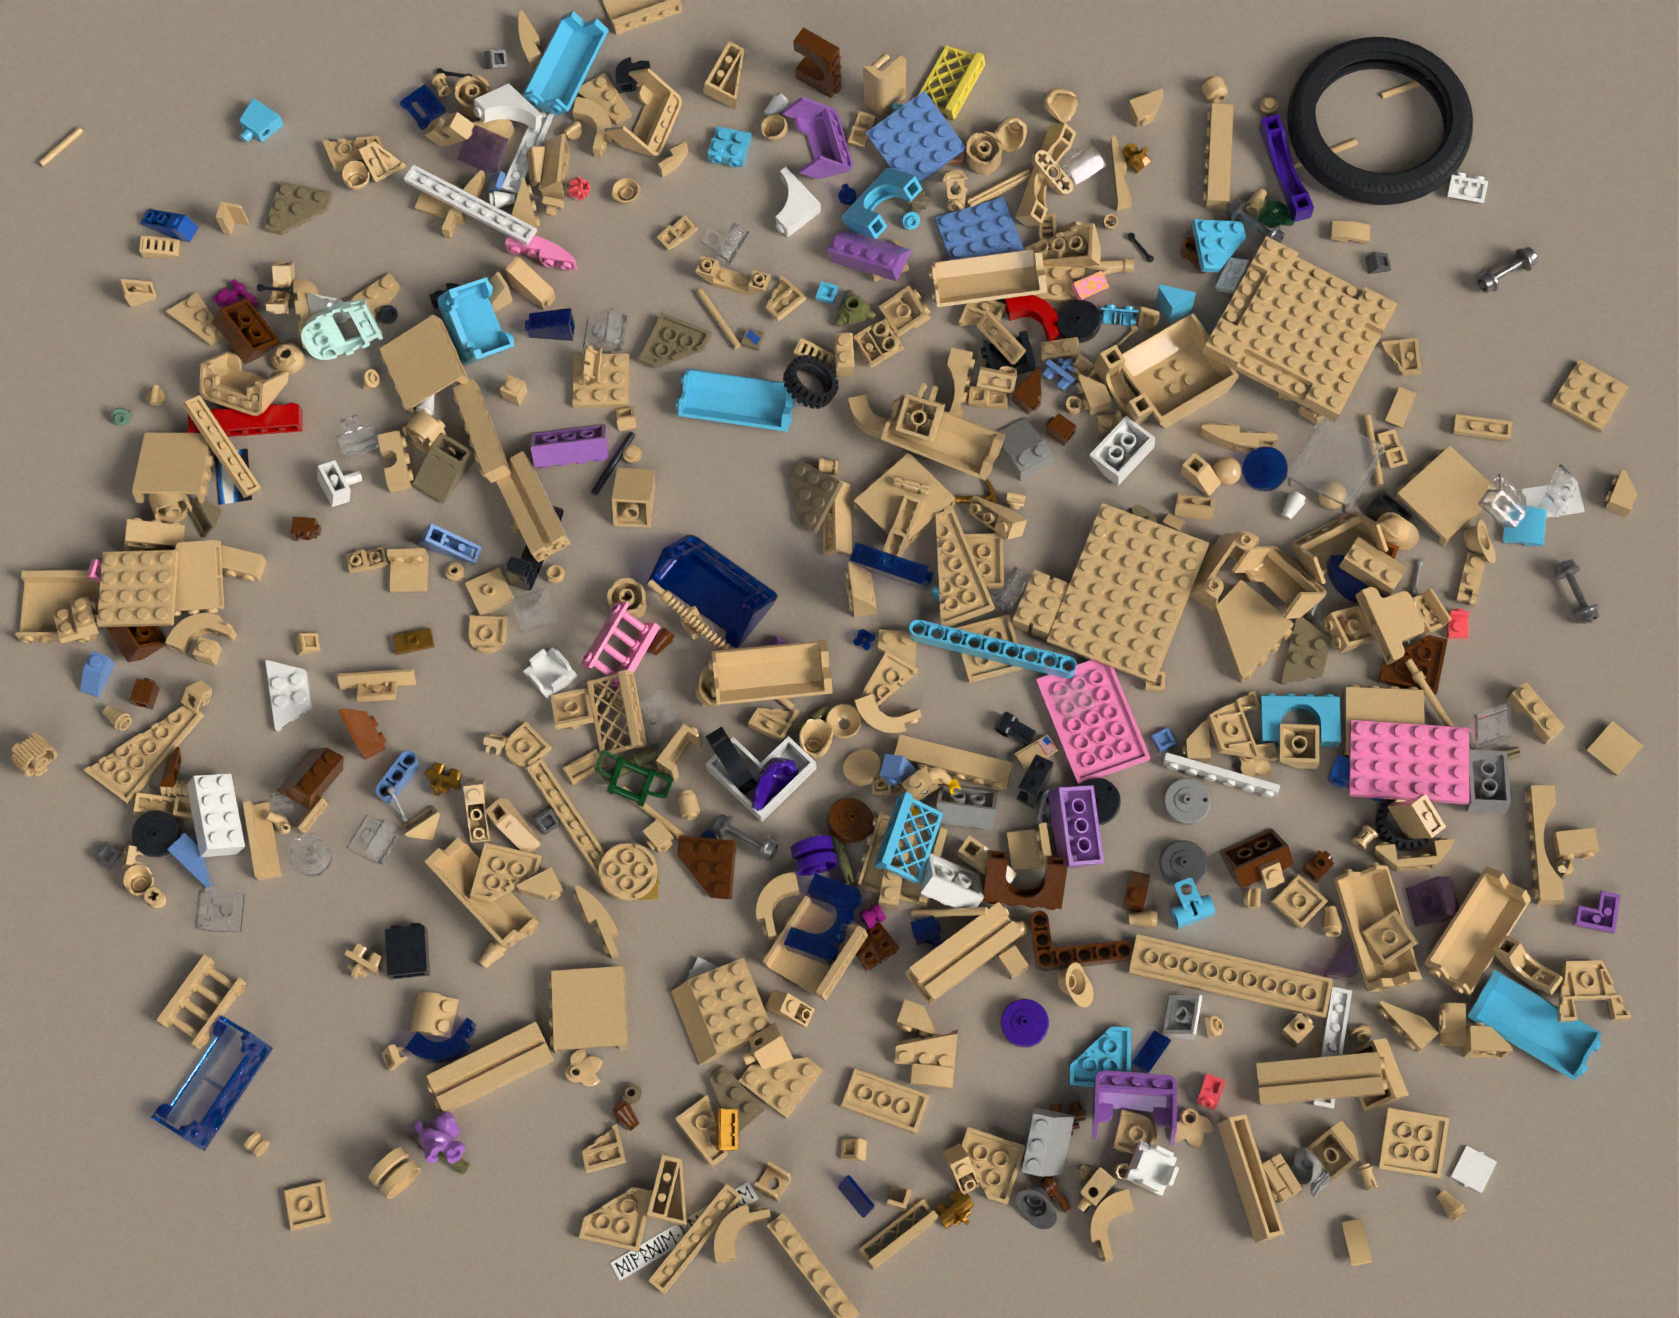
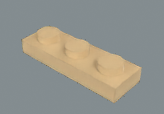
M986 312L976 325L1011 364H1016L1026 352L1025 348L991 312Z
M1456 414L1454 417L1453 434L1508 442L1511 439L1512 421Z

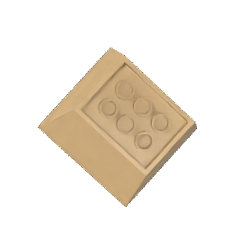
M1194 313L1122 354L1126 360L1122 366V372L1139 395L1146 393L1155 408L1152 414L1164 428H1168L1227 393L1239 376L1234 369L1202 353L1210 335Z

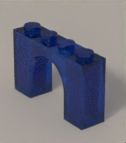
M814 874L807 892L811 898L828 903L836 908L837 917L835 923L829 930L820 934H812L791 926L784 946L787 951L831 966L832 961H835L838 956L840 943H843L846 938L845 931L848 925H851L853 922V913L855 908L859 907L862 896L858 888Z

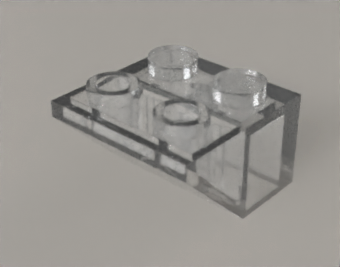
M1501 474L1497 475L1478 503L1502 527L1516 528L1526 514V496Z

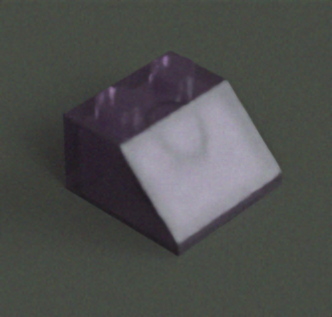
M475 125L470 138L464 140L457 160L487 173H496L508 138Z
M1437 876L1405 888L1415 926L1452 919L1459 910L1451 877Z

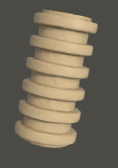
M176 780L174 787L160 786L162 796L167 794L169 797L173 795L174 797L185 796L189 798L187 783L184 780L181 782Z

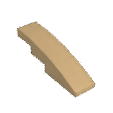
M480 170L463 189L479 199L486 183L484 171ZM451 207L442 226L445 238H452L456 223L464 225L467 214Z

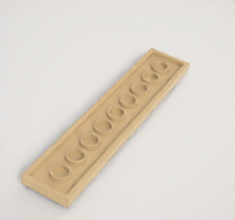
M1139 934L1136 935L1128 972L1131 975L1325 1019L1327 1015L1333 983L1331 978Z

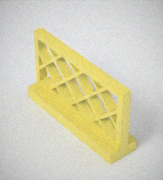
M946 45L920 93L925 90L928 95L931 94L932 101L942 114L947 115L948 119L954 121L986 65L984 55L979 52L972 54ZM948 52L956 55L955 58L946 60ZM971 59L969 64L962 66L961 60ZM959 62L960 67L950 70V64ZM947 66L948 72L939 75V68ZM962 71L963 76L955 80L953 74ZM951 76V82L942 84V78ZM939 80L940 86L931 89L930 84ZM954 85L955 91L947 94L945 88ZM943 90V96L934 97L933 93ZM943 100L948 102L945 108L938 106L937 103Z

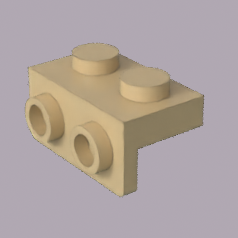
M1432 588L1426 590L1422 595L1414 597L1417 610L1424 619L1425 634L1442 629L1451 620L1450 615Z

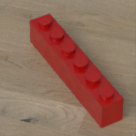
M292 402L286 405L270 404L265 412L258 416L232 408H214L210 410L227 437L303 432V411L299 404ZM188 414V433H201Z

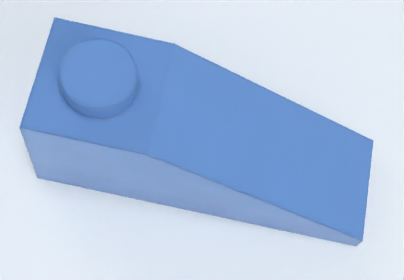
M432 523L424 528L418 543L434 552L471 564H476L482 549L481 546Z
M184 833L167 850L212 893L214 887L205 857H200L197 839L193 835L188 837Z

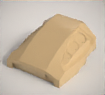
M886 319L868 326L853 336L871 367L877 366L887 358L905 350L899 337Z

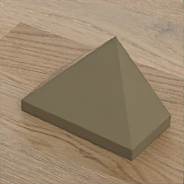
M195 497L191 502L192 510L190 514L203 538H207L216 526L222 510L204 500V503H199L198 497Z

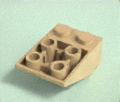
M848 562V569H845V584L848 594L849 611H853L854 617L877 614L871 572L852 562Z

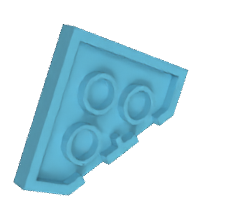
M1194 219L1191 222L1201 272H1218L1246 239L1244 225L1240 221Z
M1110 1027L1079 1058L1070 1064L1069 1086L1094 1087L1097 1073L1104 1070L1131 1072V1027Z

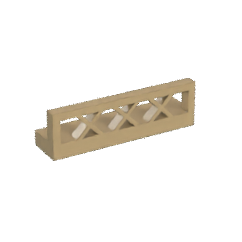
M923 1199L863 1245L859 1251L874 1270L935 1223L939 1216L934 1210L932 1211ZM924 1206L929 1214L922 1220L915 1219L916 1210ZM903 1220L912 1221V1227L908 1231H899L900 1223ZM897 1226V1231H893L892 1229ZM885 1234H896L895 1241L889 1245L883 1244ZM881 1238L880 1244H879V1243H875L876 1241H878V1240ZM871 1245L879 1246V1253L870 1258L865 1250Z

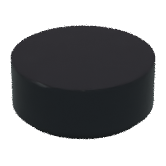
M385 305L380 309L378 316L382 323L392 324L397 319L398 312L395 307Z

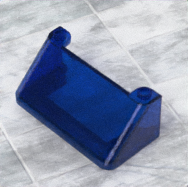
M686 535L663 548L646 583L648 584L652 579L665 591L669 590L691 607L696 606L698 612L727 632L724 636L725 640L730 646L735 648L741 646L778 598L775 591L694 535Z

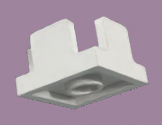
M553 647L547 652L544 649L539 651L529 660L530 666L523 671L548 701L551 699L550 695L557 694L578 677L570 667L569 662Z
M1139 1141L1124 1179L1158 1196H1162L1165 1188L1173 1185L1179 1167L1174 1166L1177 1158L1173 1156L1174 1153L1158 1145H1149Z

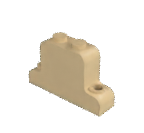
M1374 587L1363 589L1355 595L1386 665L1402 658L1405 653L1402 643L1417 637L1425 629L1424 619L1417 610L1415 599L1406 591L1382 598Z

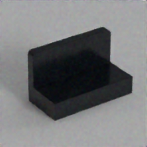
M1385 492L1379 494L1365 511V514L1375 522L1378 521L1382 514L1387 512H1394L1408 521L1412 517L1410 513Z

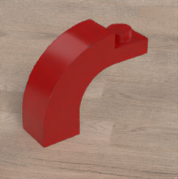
M1035 295L1005 298L1004 304H1006L1005 309L1009 321L1022 317L1035 319L1041 324L1047 341L1056 340V337L1059 336L1056 326L1058 316L1048 302Z

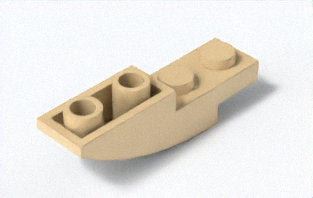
M1206 423L1205 425L1202 424L1200 436L1220 447L1249 454H1257L1259 447L1275 448L1278 441V433L1270 431L1254 433L1253 431L1240 432V425L1232 423L1224 425Z
M578 885L574 886L576 893L573 896L577 905L581 903L583 907L580 913L584 922L588 921L590 926L596 925L595 929L598 936H603L605 940L602 946L606 955L610 954L612 959L618 957L619 953L613 938L619 936V932L609 913L592 894Z

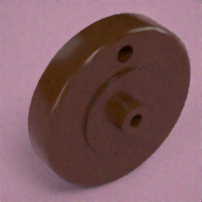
M839 799L833 803L828 811L826 818L828 829L834 837L842 842H861L869 836L873 828L874 817L872 811L864 802L858 799Z

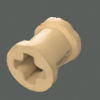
M444 73L437 74L431 79V83L438 90V96L442 98L449 96L453 92V88L446 81L447 77Z
M820 457L819 470L837 475L839 459L827 460Z
M1363 825L1362 831L1357 837L1352 838V842L1359 849L1366 851L1367 845L1373 838L1376 839L1378 834L1370 826Z
M151 887L144 894L145 901L155 909L162 908L166 904V896L160 889Z

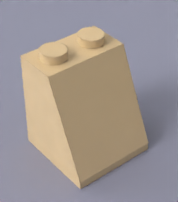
M617 468L612 494L614 526L651 528L655 492V470Z

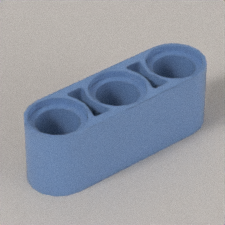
M404 751L401 753L378 783L376 794L382 802L391 803L394 801L391 794L382 796V792L390 786L394 787V793L397 797L419 768L420 762L414 752ZM409 758H413V759H414V761H413L412 764H410V765H406V764H405V762H406L407 759H409ZM396 774H402L399 780H393Z

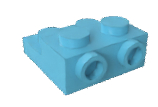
M717 126L708 150V161L715 164L722 163L735 168H743L752 133Z

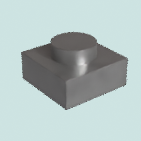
M106 841L93 857L110 870L123 854Z

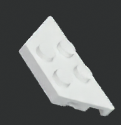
M266 660L274 726L276 731L282 730L281 727L290 721L293 722L300 714L312 708L308 676L305 669Z

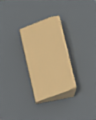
M1177 493L1175 515L1212 520L1215 498Z
M320 797L311 809L307 808L295 823L294 828L302 834H306L328 806L326 800Z

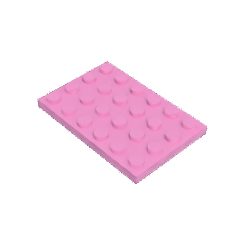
M1089 660L1077 665L1076 673L1072 678L1067 679L1046 675L1036 679V684L1077 786L1088 779L1101 778L1151 759L1114 668Z
M1360 720L1350 721V797L1413 801L1421 794H1426L1431 802L1469 803V728Z

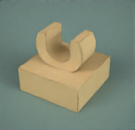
M544 196L542 201L544 205L548 206L546 214L550 216H556L557 208H564L565 202L561 199Z
M489 732L483 741V744L487 745L486 753L491 751V747H495L496 755H499L502 752V748L506 745L508 737Z
M127 846L123 851L121 868L128 869L132 865H142L135 858L136 856L142 857L144 854L140 851L136 852V846Z
M395 1044L389 1045L381 1053L388 1071L395 1070L408 1059L407 1056L400 1057L399 1055L404 1049L402 1046L396 1048Z

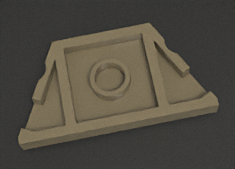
M1304 617L1295 619L1280 683L1282 685L1287 684V682L1297 680L1299 682L1308 678L1315 679L1323 676L1331 639Z

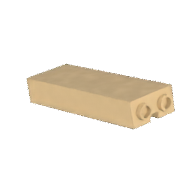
M521 451L511 457V461L508 462L511 474L496 482L531 554L540 562L555 552L563 550L571 542L530 459Z
M999 902L988 909L987 915L977 917L909 967L905 972V975L929 1005L996 956L1001 950L1015 942L1023 934L1018 927L1019 924L1009 919V912L1005 906Z
M534 1022L426 1075L428 1078L426 1085L430 1093L434 1092L437 1099L434 1100L438 1111L453 1112L555 1061L537 1022Z
M1379 1052L1256 1063L1260 1104L1262 1106L1385 1095V1090L1388 1089L1387 1077H1383L1382 1069H1386L1385 1057H1381Z

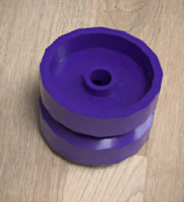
M821 835L806 838L790 847L792 858L798 860L794 864L798 876L821 874L838 865L836 853L830 852L834 848L831 836Z

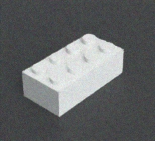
M231 773L193 776L187 783L200 857L238 854L245 847Z

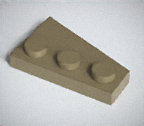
M725 1065L709 1078L721 1108L738 1109V1134L764 1112V1109Z

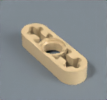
M1040 150L1032 155L1031 162L1033 166L1059 195H1066L1073 190V183L1046 151ZM1039 156H1042V157H1043V158H1042V162H1039V161H1038V160H1039ZM1050 168L1056 171L1054 178L1049 176L1048 171ZM1063 183L1066 184L1064 190L1061 188Z

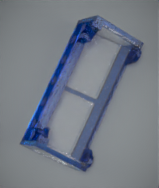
M222 1015L219 1016L212 1029L213 1034L216 1036L215 1040L172 1104L164 1103L160 1105L151 1117L203 1151L206 1150L273 1050L271 1046Z

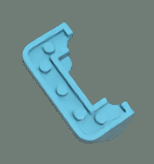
M487 277L450 289L440 295L437 300L459 358L465 366L515 346L512 334L507 331L502 332L489 300L493 292V286Z

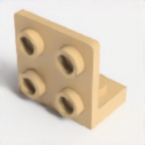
M387 549V557L390 561V592H427L429 556L426 549Z
M1039 823L1038 829L1007 833L1011 868L1014 871L1043 868L1046 866L1047 856H1051L1047 823Z

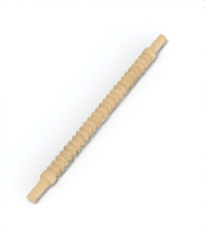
M652 579L648 582L647 585L661 597V601L667 602L668 606H672V610L675 609L676 614L680 613V617H684V621L688 620V624L693 625L692 628L696 627V631H700V635H705L704 638H708V642H713V646L716 645L717 650L734 649L733 647L729 648V644L726 645L725 640L721 641V637H717V633L714 634L713 629L709 630V626L704 625L705 622L701 623V619L696 618L697 615L693 616L692 611L689 612L688 608L685 609L684 604L681 605L680 601H676V597L673 598L671 592L665 591ZM788 698L777 699L790 711L795 707V704Z

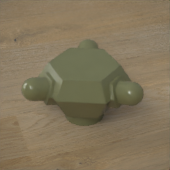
M851 289L846 290V296L841 300L837 311L836 326L840 327L844 323L849 325L863 322L867 318L875 319L876 314L869 309L870 306L859 295L856 296Z

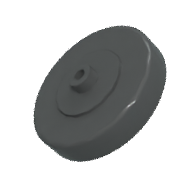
M1186 840L1176 841L1168 845L1160 858L1161 874L1173 886L1175 883L1187 878H1192L1195 885H1197L1204 878L1208 867L1207 857L1202 848ZM1184 884V885L1181 886V888H1190V887H1191L1190 885H1187V884Z

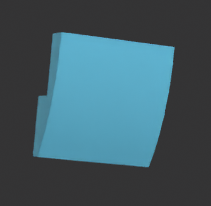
M1506 505L1503 542L1523 543L1524 546H1544L1547 510L1528 506Z

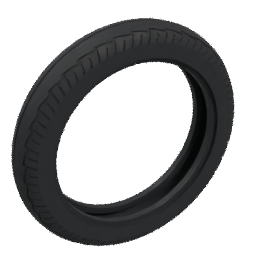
M1364 37L1350 40L1328 49L1307 66L1292 90L1288 104L1287 124L1290 141L1296 156L1308 173L1321 185L1337 195L1352 201L1371 205H1394L1422 198L1441 187L1454 175L1465 159L1470 147L1473 133V113L1468 94L1455 72L1437 55L1417 44L1402 39ZM1383 69L1403 74L1422 85L1436 101L1443 119V141L1427 160L1407 170L1379 173L1357 168L1337 156L1321 136L1316 121V104L1320 96L1336 80L1356 71Z

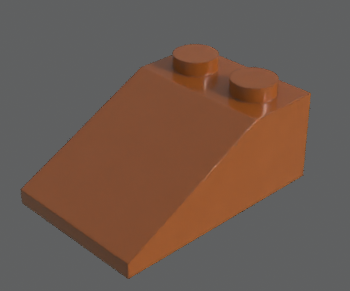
M338 710L353 741L365 760L386 750L384 743L387 741L382 732H377L375 727L378 726V723L374 716L370 717L367 711Z

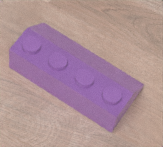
M848 230L835 235L827 250L831 261L870 274L873 273L896 282L912 252L911 249Z
M606 424L532 433L531 452L534 467L547 468L550 465L565 466L568 463L576 462V464H583L587 461L601 462L608 459Z
M1094 785L1061 787L1049 791L1057 857L1067 858V869L1103 864L1104 858Z

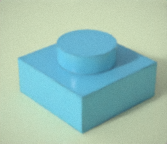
M821 281L815 298L817 301L833 305L839 288L837 285Z

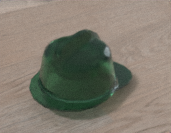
M1265 201V205L1260 210L1258 222L1265 224L1270 229L1275 228L1277 225L1292 226L1294 224L1289 208L1285 204L1278 201Z

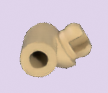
M268 811L265 819L275 823L280 833L288 834L291 830L288 819Z

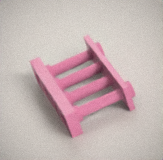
M618 601L612 606L611 614L589 651L584 654L580 666L582 668H592L594 666L607 676L617 674L623 670L634 672L660 626L651 622L641 623L626 611L629 606L628 602ZM621 618L639 630L635 640L616 627ZM612 634L630 646L626 656L607 643ZM602 650L620 662L617 672H614L598 660ZM619 678L614 679L610 687L617 690L620 686Z

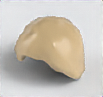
M1054 88L1047 92L1044 98V109L1050 116L1062 123H1067L1076 112L1078 101L1077 96L1073 92L1061 88Z
M1009 116L1004 119L994 132L1001 140L1002 151L1008 153L1017 151L1024 144L1027 135V125L1016 116Z
M822 719L808 720L802 725L799 732L800 748L812 758L824 756L832 743L834 728L830 723Z

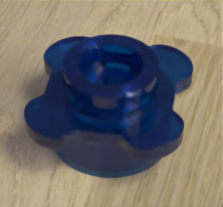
M860 629L853 643L855 646H861L865 651H868L876 636L865 629Z

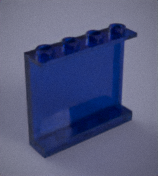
M857 542L850 557L852 563L871 573L925 591H929L934 573L928 571L929 566Z

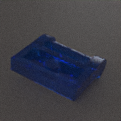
M425 84L400 101L401 107L410 113L421 130L426 129L432 120L439 118L447 112L446 108ZM415 101L427 116L422 118L411 103Z

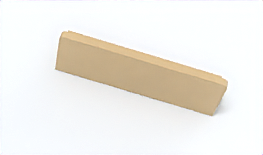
M841 481L843 485L822 523L823 554L827 556L837 552L847 555L852 554L851 485Z
M251 801L243 802L254 875L259 881L279 877L282 875L274 824L265 819L268 811H271L270 803L265 802L253 805Z

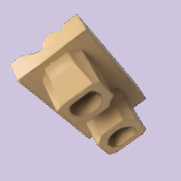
M358 943L351 951L347 949L344 954L349 960L357 964L355 966L350 963L348 966L352 970L351 977L356 979L361 975L365 978L368 972L364 971L363 968L378 976L381 972L379 966L383 958L372 952L368 960L363 959L362 957L367 949Z

